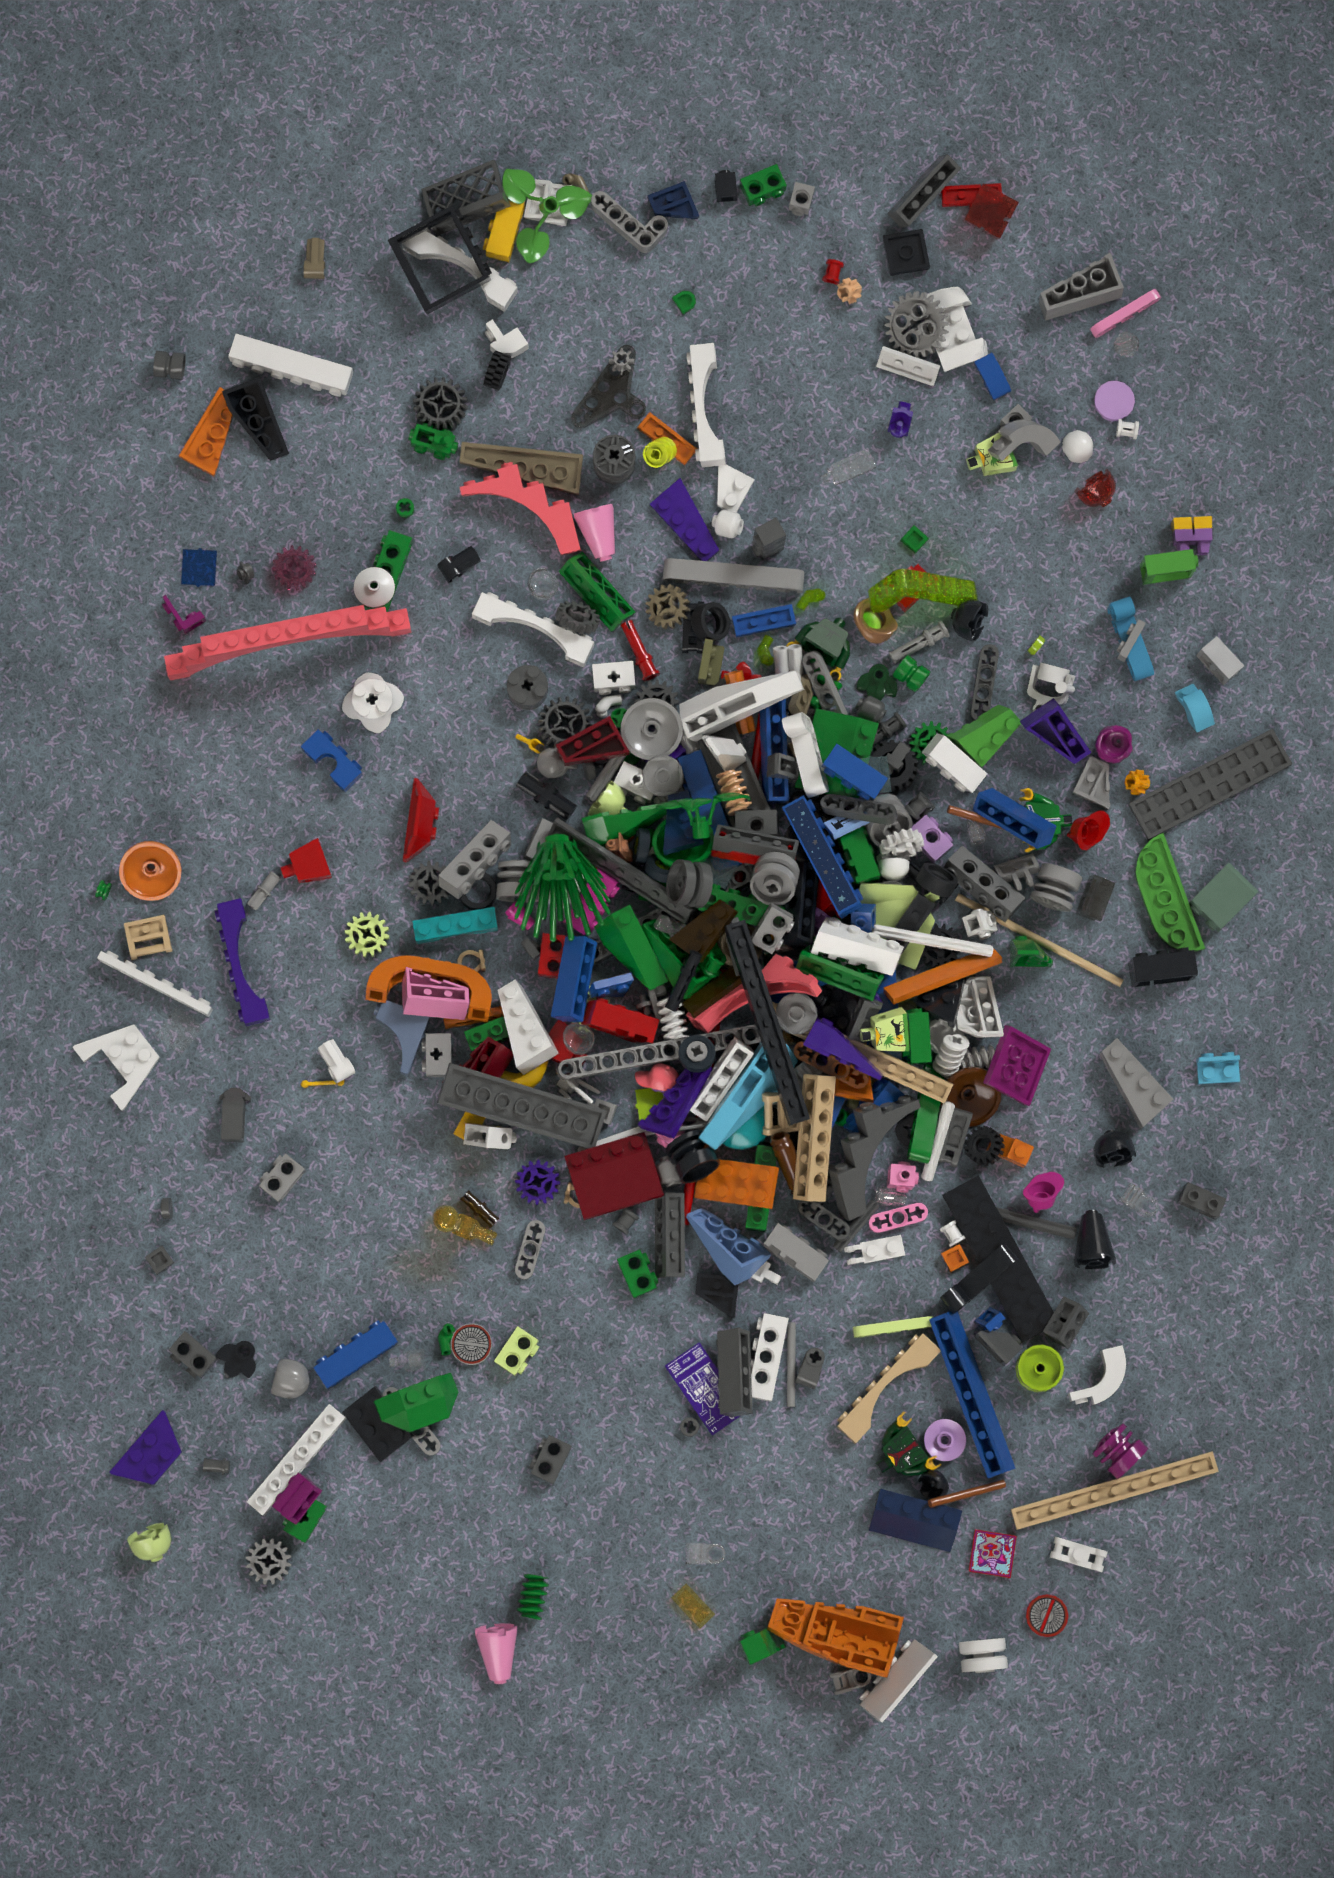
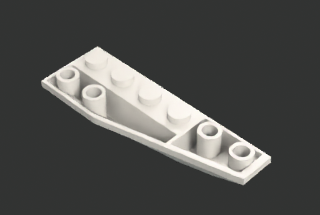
M794 670L717 686L679 704L680 717L687 739L696 742L702 739L701 737L704 735L709 736L804 690L798 673Z

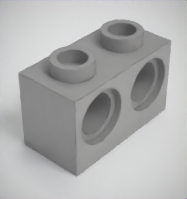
M771 902L751 934L753 944L773 954L775 949L778 951L784 940L782 937L785 932L789 933L794 925L793 914ZM777 916H781L785 919L784 922L780 925H777L773 922L774 918ZM771 934L774 938L771 942H765L762 939L763 936Z
M286 1153L283 1157L279 1155L272 1164L274 1168L271 1172L266 1171L259 1180L261 1182L259 1187L279 1203L306 1172L301 1165ZM285 1164L293 1165V1171L290 1174H284L282 1167ZM272 1180H278L280 1187L272 1191L269 1189V1183Z

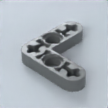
M835 1165L828 1166V1170L835 1168ZM831 1179L828 1181L831 1186H827L826 1200L833 1192ZM802 1200L799 1202V1213L809 1222L839 1242L847 1241L850 1238L851 1230L849 1225L824 1208L823 1204L825 1202ZM804 1204L807 1206L812 1204L811 1208L817 1212L814 1219H812L814 1215L810 1211L804 1213ZM821 1215H828L830 1217V1222L827 1225L819 1223ZM835 1220L837 1221L835 1225L839 1229L845 1227V1235L837 1236V1230L832 1227Z

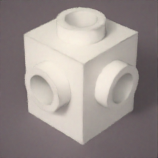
M983 908L973 910L970 915L962 918L968 937H979V940L991 937V933L998 930L996 918L992 911H983Z

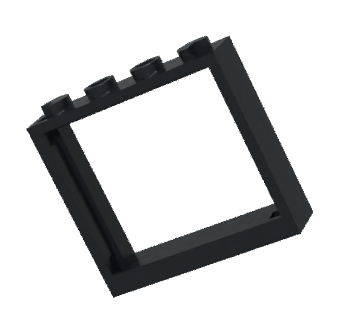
M453 206L388 239L426 314L491 281L489 276L492 274L487 262L485 264L482 263L480 257L483 254L478 245H473L470 240L473 238L469 227L464 228L461 222L464 218L460 210H455ZM452 217L482 277L430 303L400 244Z

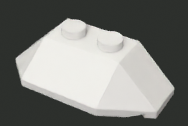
M990 976L970 977L966 981L956 1019L958 1030L977 1038L1003 1037L1004 1035Z

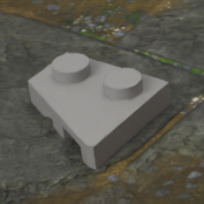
M1090 756L1073 794L1109 810V764Z

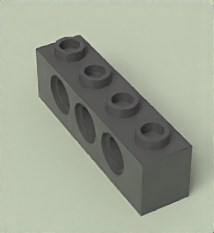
M963 845L948 859L943 867L957 878L958 884L966 892H969L980 904L986 906L997 918L1004 922L1019 909L1025 899L1022 894Z

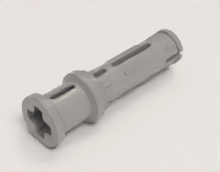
M939 621L938 625L929 630H923L922 635L889 652V655L894 664H896L907 655H912L927 645L929 647L934 646L935 642L944 637H950L944 623Z

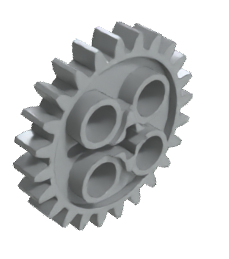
M915 291L913 295L911 292L906 293V298L902 295L899 296V301L892 302L895 308H888L892 314L885 316V318L890 320V323H886L884 326L890 327L886 334L892 335L889 342H896L894 349L901 347L900 352L905 353L907 351L908 355L912 356L914 354L918 358L921 354L923 357L928 356V351L931 354L935 353V348L942 347L939 341H946L942 335L949 333L948 330L944 329V326H948L950 323L944 322V319L949 315L942 314L945 307H938L940 300L933 302L934 295H930L927 298V292H922L920 295L919 291ZM919 305L923 308L922 316L917 312ZM929 314L932 316L927 321L920 323L917 326L918 328L911 329L906 334L902 333L907 328L915 325L916 321L925 319ZM902 316H905L907 319L905 326L901 324ZM928 323L933 325L932 333L927 330ZM912 333L917 337L915 344L911 341Z

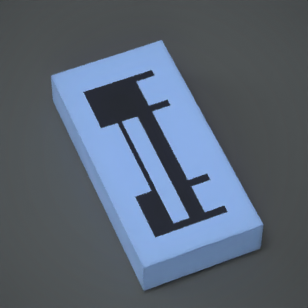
M837 816L824 822L825 829L835 840L870 822Z

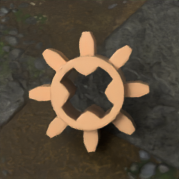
M843 279V283L837 285V295L842 302L848 301L849 304L856 302V299L861 297L862 286L857 282V279Z

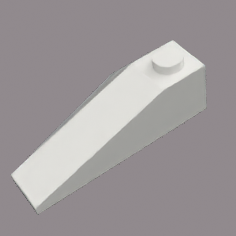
M708 735L701 737L724 771L734 770L747 761L744 756L747 752L741 743L736 744L733 739Z

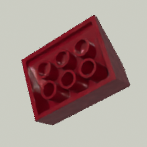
M645 1132L564 1156L584 1220L664 1196Z

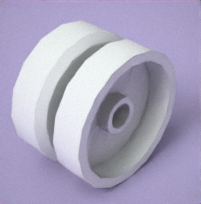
M1005 1638L959 1642V1651L962 1655L973 1654V1658L961 1661L962 1672L975 1671V1673L994 1672L995 1669L1008 1668L1006 1656H993V1652H1000L1006 1649Z

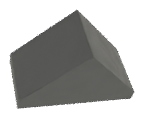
M781 753L768 756L767 777L798 779L799 768L796 758Z

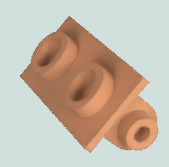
M620 832L618 833V839L607 841L606 848L631 865L633 852L632 849H629L628 841L624 840Z

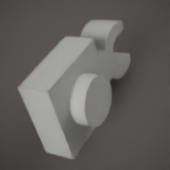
M582 1097V1100L586 1101L588 1105L607 1110L603 1123L611 1125L618 1105L598 1098L595 1103H589Z

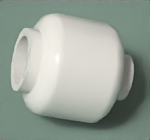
M721 510L718 515L713 517L712 527L715 528V533L719 536L735 538L743 530L744 521L741 519L740 514L736 512Z

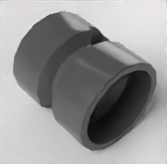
M156 351L153 366L154 377L166 378L169 374L171 379L183 380L186 363L185 353L174 352L170 356L166 351Z

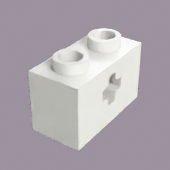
M633 661L592 664L594 692H599V695L611 694V691L619 690V693H629L631 689H635ZM611 675L616 676L617 680L615 683L610 679Z

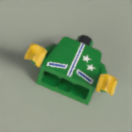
M1030 788L1020 789V791L1024 792L1025 797H1020L1019 800L1029 801L1025 803L1024 807L1057 826L1051 844L1038 849L1029 845L1025 852L1047 849L1060 837L1061 827L1072 826V815H1060L1059 805H1055L1052 800L1041 794L1034 793Z

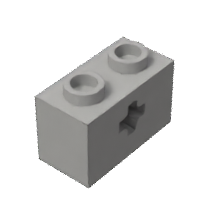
M451 1033L426 1034V1039H422V1052H426V1060H422V1072H426L427 1077H445L448 1064L452 1063ZM435 1050H439V1054H443L438 1060L431 1056L435 1054Z

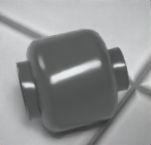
M867 696L865 699L860 698L855 707L858 710L857 717L879 724L887 712L885 704L873 696Z

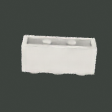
M936 734L922 751V754L927 757L925 760L931 766H937L941 769L940 774L948 780L951 778L955 782L954 786L963 793L965 791L973 793L987 775L981 767L944 735Z

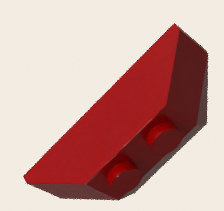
M418 778L413 780L403 862H409L431 845V839H436L437 828L433 827L434 819L438 820L440 808L436 807V801Z

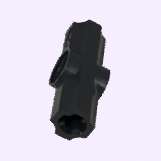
M525 771L516 784V787L533 797L536 803L540 802L545 806V809L552 810L565 820L570 818L577 807L576 804L561 795L555 787L547 782L543 783L527 771Z

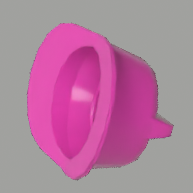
M1056 1172L1036 1175L1025 1187L1023 1196L1028 1200V1204L1035 1213H1038L1040 1210L1049 1209L1054 1205L1056 1196L1064 1186V1178Z

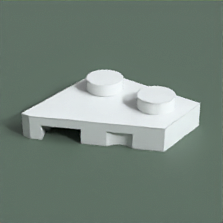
M728 465L718 466L717 506L737 513L754 479Z

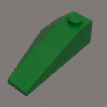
M630 905L606 917L603 920V926L599 924L594 926L603 945L647 989L651 991L669 982Z

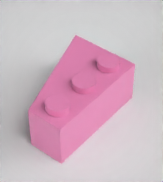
M406 967L402 981L403 1014L465 1020L469 1006V989L467 987L444 979L443 982L430 978L431 975L425 973L423 976L412 972L411 968Z

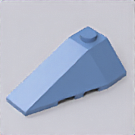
M704 1208L697 1209L686 1215L689 1223L720 1271L734 1285L750 1279L771 1256V1253L752 1237L749 1240L740 1234L741 1231L739 1229H731L724 1225L722 1219Z

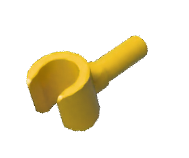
M517 734L515 737L529 745V748L535 753H541L535 749L538 744L544 746V743L534 738L531 740L520 734Z

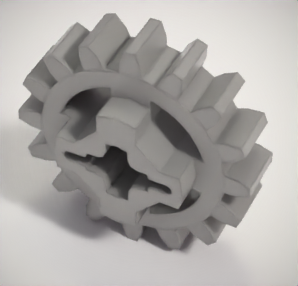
M262 1539V1545L255 1542L256 1549L249 1548V1552L252 1555L246 1557L250 1561L246 1568H252L249 1575H257L256 1582L262 1578L265 1585L268 1580L275 1584L276 1578L282 1581L281 1575L283 1573L289 1574L286 1567L292 1566V1564L287 1563V1559L291 1558V1555L285 1554L288 1548L282 1549L281 1541L275 1545L274 1539H271L270 1543ZM267 1547L266 1553L262 1556H256L261 1549ZM275 1549L281 1553L283 1560L277 1559L274 1554ZM270 1555L271 1559L278 1562V1564H270L269 1568H267L266 1564L259 1561V1559H267ZM255 1563L260 1564L262 1567V1574L257 1571ZM281 1567L278 1573L270 1576L274 1568Z

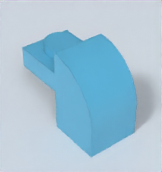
M1191 684L1175 692L1178 701L1186 711L1189 723L1196 732L1215 724L1212 710L1201 689L1198 690L1194 684Z

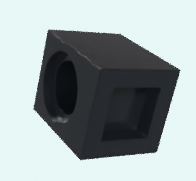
M722 170L715 173L717 202L737 201L735 172Z

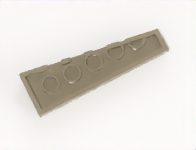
M462 442L460 464L498 474L497 469L501 468V464L513 462V465L517 464L519 467L522 481L529 483L539 481V484L543 483L544 487L579 495L583 454Z

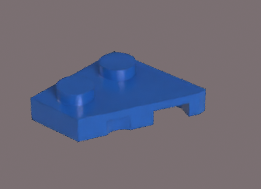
M628 973L595 981L589 988L590 997H623L634 979L632 974Z

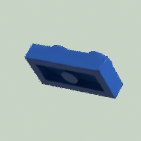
M989 1307L974 1321L981 1328L991 1332L1002 1326V1321L1005 1317L1000 1311Z

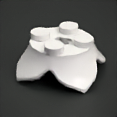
M365 673L356 680L353 689L345 696L342 710L349 718L359 719L369 731L381 733L388 727L391 721V714L402 706L404 696L398 687L385 682L378 674ZM371 696L378 698L374 705H371L370 702L367 703Z

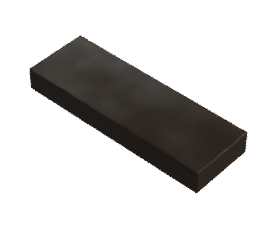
M732 966L682 1004L691 1016L696 1018L742 984L741 978L735 975Z

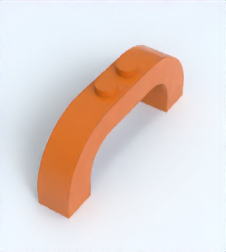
M406 955L383 961L369 976L365 1000L386 1003L390 989L403 981L406 967L411 968L412 972L423 976L425 973L431 975L430 978L443 982L444 979L467 987L469 989L470 1002L468 1019L483 1022L489 1021L492 1001L491 989L487 981L478 972L467 966L448 961Z

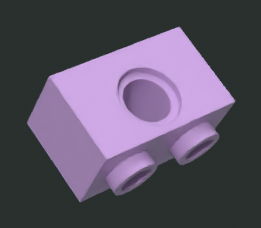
M925 815L912 826V831L917 829L921 833L924 840V846L921 847L922 852L935 864L952 849L953 839L948 833L941 832L938 828V822L933 817L929 818ZM934 834L937 841L934 843L928 842L926 835Z

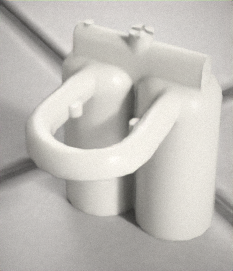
M792 644L788 647H774L775 674L796 670L801 680L804 672L802 646Z

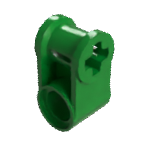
M717 943L702 963L699 962L703 973L711 978L719 975L720 967L727 961L725 954Z

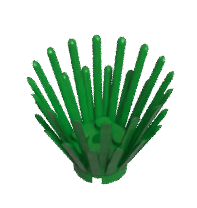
M553 834L546 836L545 842L541 845L539 841L536 847V854L518 881L519 885L515 890V894L520 891L522 886L523 888L515 904V907L518 906L515 919L520 915L534 880L521 924L522 930H525L529 915L532 913L541 882L533 933L534 938L539 936L541 919L545 920L547 917L549 892L550 941L555 942L556 907L557 920L561 922L563 921V906L569 941L574 940L568 893L575 918L581 917L586 935L589 936L591 934L577 884L588 909L593 911L598 924L603 926L604 922L583 877L589 883L605 912L610 915V910L603 900L604 897L607 902H610V899L604 892L607 888L600 879L603 876L579 851L576 841L574 839L573 842L569 841V836Z

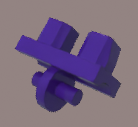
M899 401L898 408H893L888 432L896 438L908 436L913 412L910 411V403Z

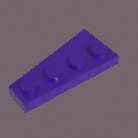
M712 1067L698 1073L685 1069L676 1079L677 1083L671 1089L666 1090L663 1094L664 1098L657 1106L654 1104L649 1110L650 1114L645 1120L641 1119L638 1126L641 1129L674 1139L712 1072Z

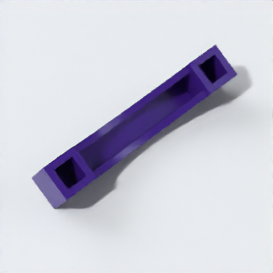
M239 898L218 903V910H214L217 922H221L222 930H219L221 941L226 942L227 950H224L226 962L231 963L232 967L228 972L231 982L235 981L236 990H233L235 1001H240L241 1009L238 1010L240 1022L250 1026L270 1021L265 998L260 999L253 992L245 980L240 965L238 952L239 934L243 922L247 921L243 901Z

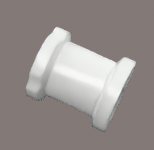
M1118 419L1116 437H1120V435L1128 436L1136 440L1139 421L1132 423Z
M956 1220L940 1229L949 1240L950 1247L965 1239V1236L961 1234L956 1226Z

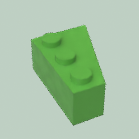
M998 704L978 716V719L963 725L955 733L948 734L947 738L979 767H983L1021 725V720L1010 708Z

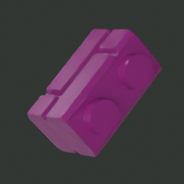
M298 1472L290 1478L286 1489L276 1496L272 1507L286 1519L297 1525L322 1490L309 1478Z

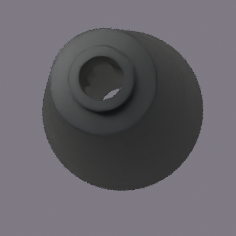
M1087 1210L1081 1216L1074 1266L1080 1268V1265H1087L1085 1269H1104L1109 1267L1108 1263L1112 1262L1115 1265L1116 1257L1103 1215L1098 1213L1097 1210Z

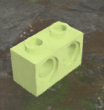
M517 1326L494 1362L514 1376L517 1373L522 1374L528 1365L525 1361L529 1355L533 1357L538 1351L539 1346L537 1343L539 1340ZM522 1338H527L530 1341L529 1348L525 1350L520 1349L518 1346V1342ZM513 1355L518 1358V1364L515 1367H509L506 1364L509 1356Z

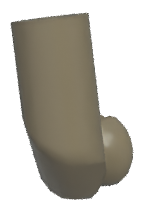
M572 173L563 176L562 181L565 185L580 187L589 192L582 176Z

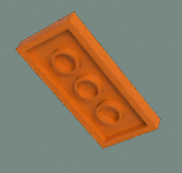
M719 1159V1167L696 1183L694 1195L696 1199L772 1209L779 1168Z

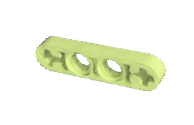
M927 1316L853 1327L854 1338L880 1335L881 1333L888 1334L903 1330L931 1328L929 1319L934 1317Z

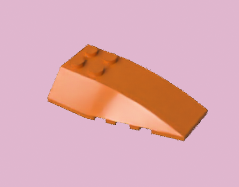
M777 1598L767 1630L800 1649L827 1661L888 1678L904 1617L864 1606H855L854 1610L845 1608V1604H836V1607L824 1606L823 1602H815V1605L805 1604V1601Z

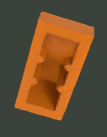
M1000 1134L1004 1140L1002 1143L1005 1145V1148H1001L1004 1153L1003 1155L999 1154L998 1157L1024 1168L1034 1146L1016 1138ZM989 1142V1145H988L986 1151L989 1150V1148H990V1146H991V1142Z

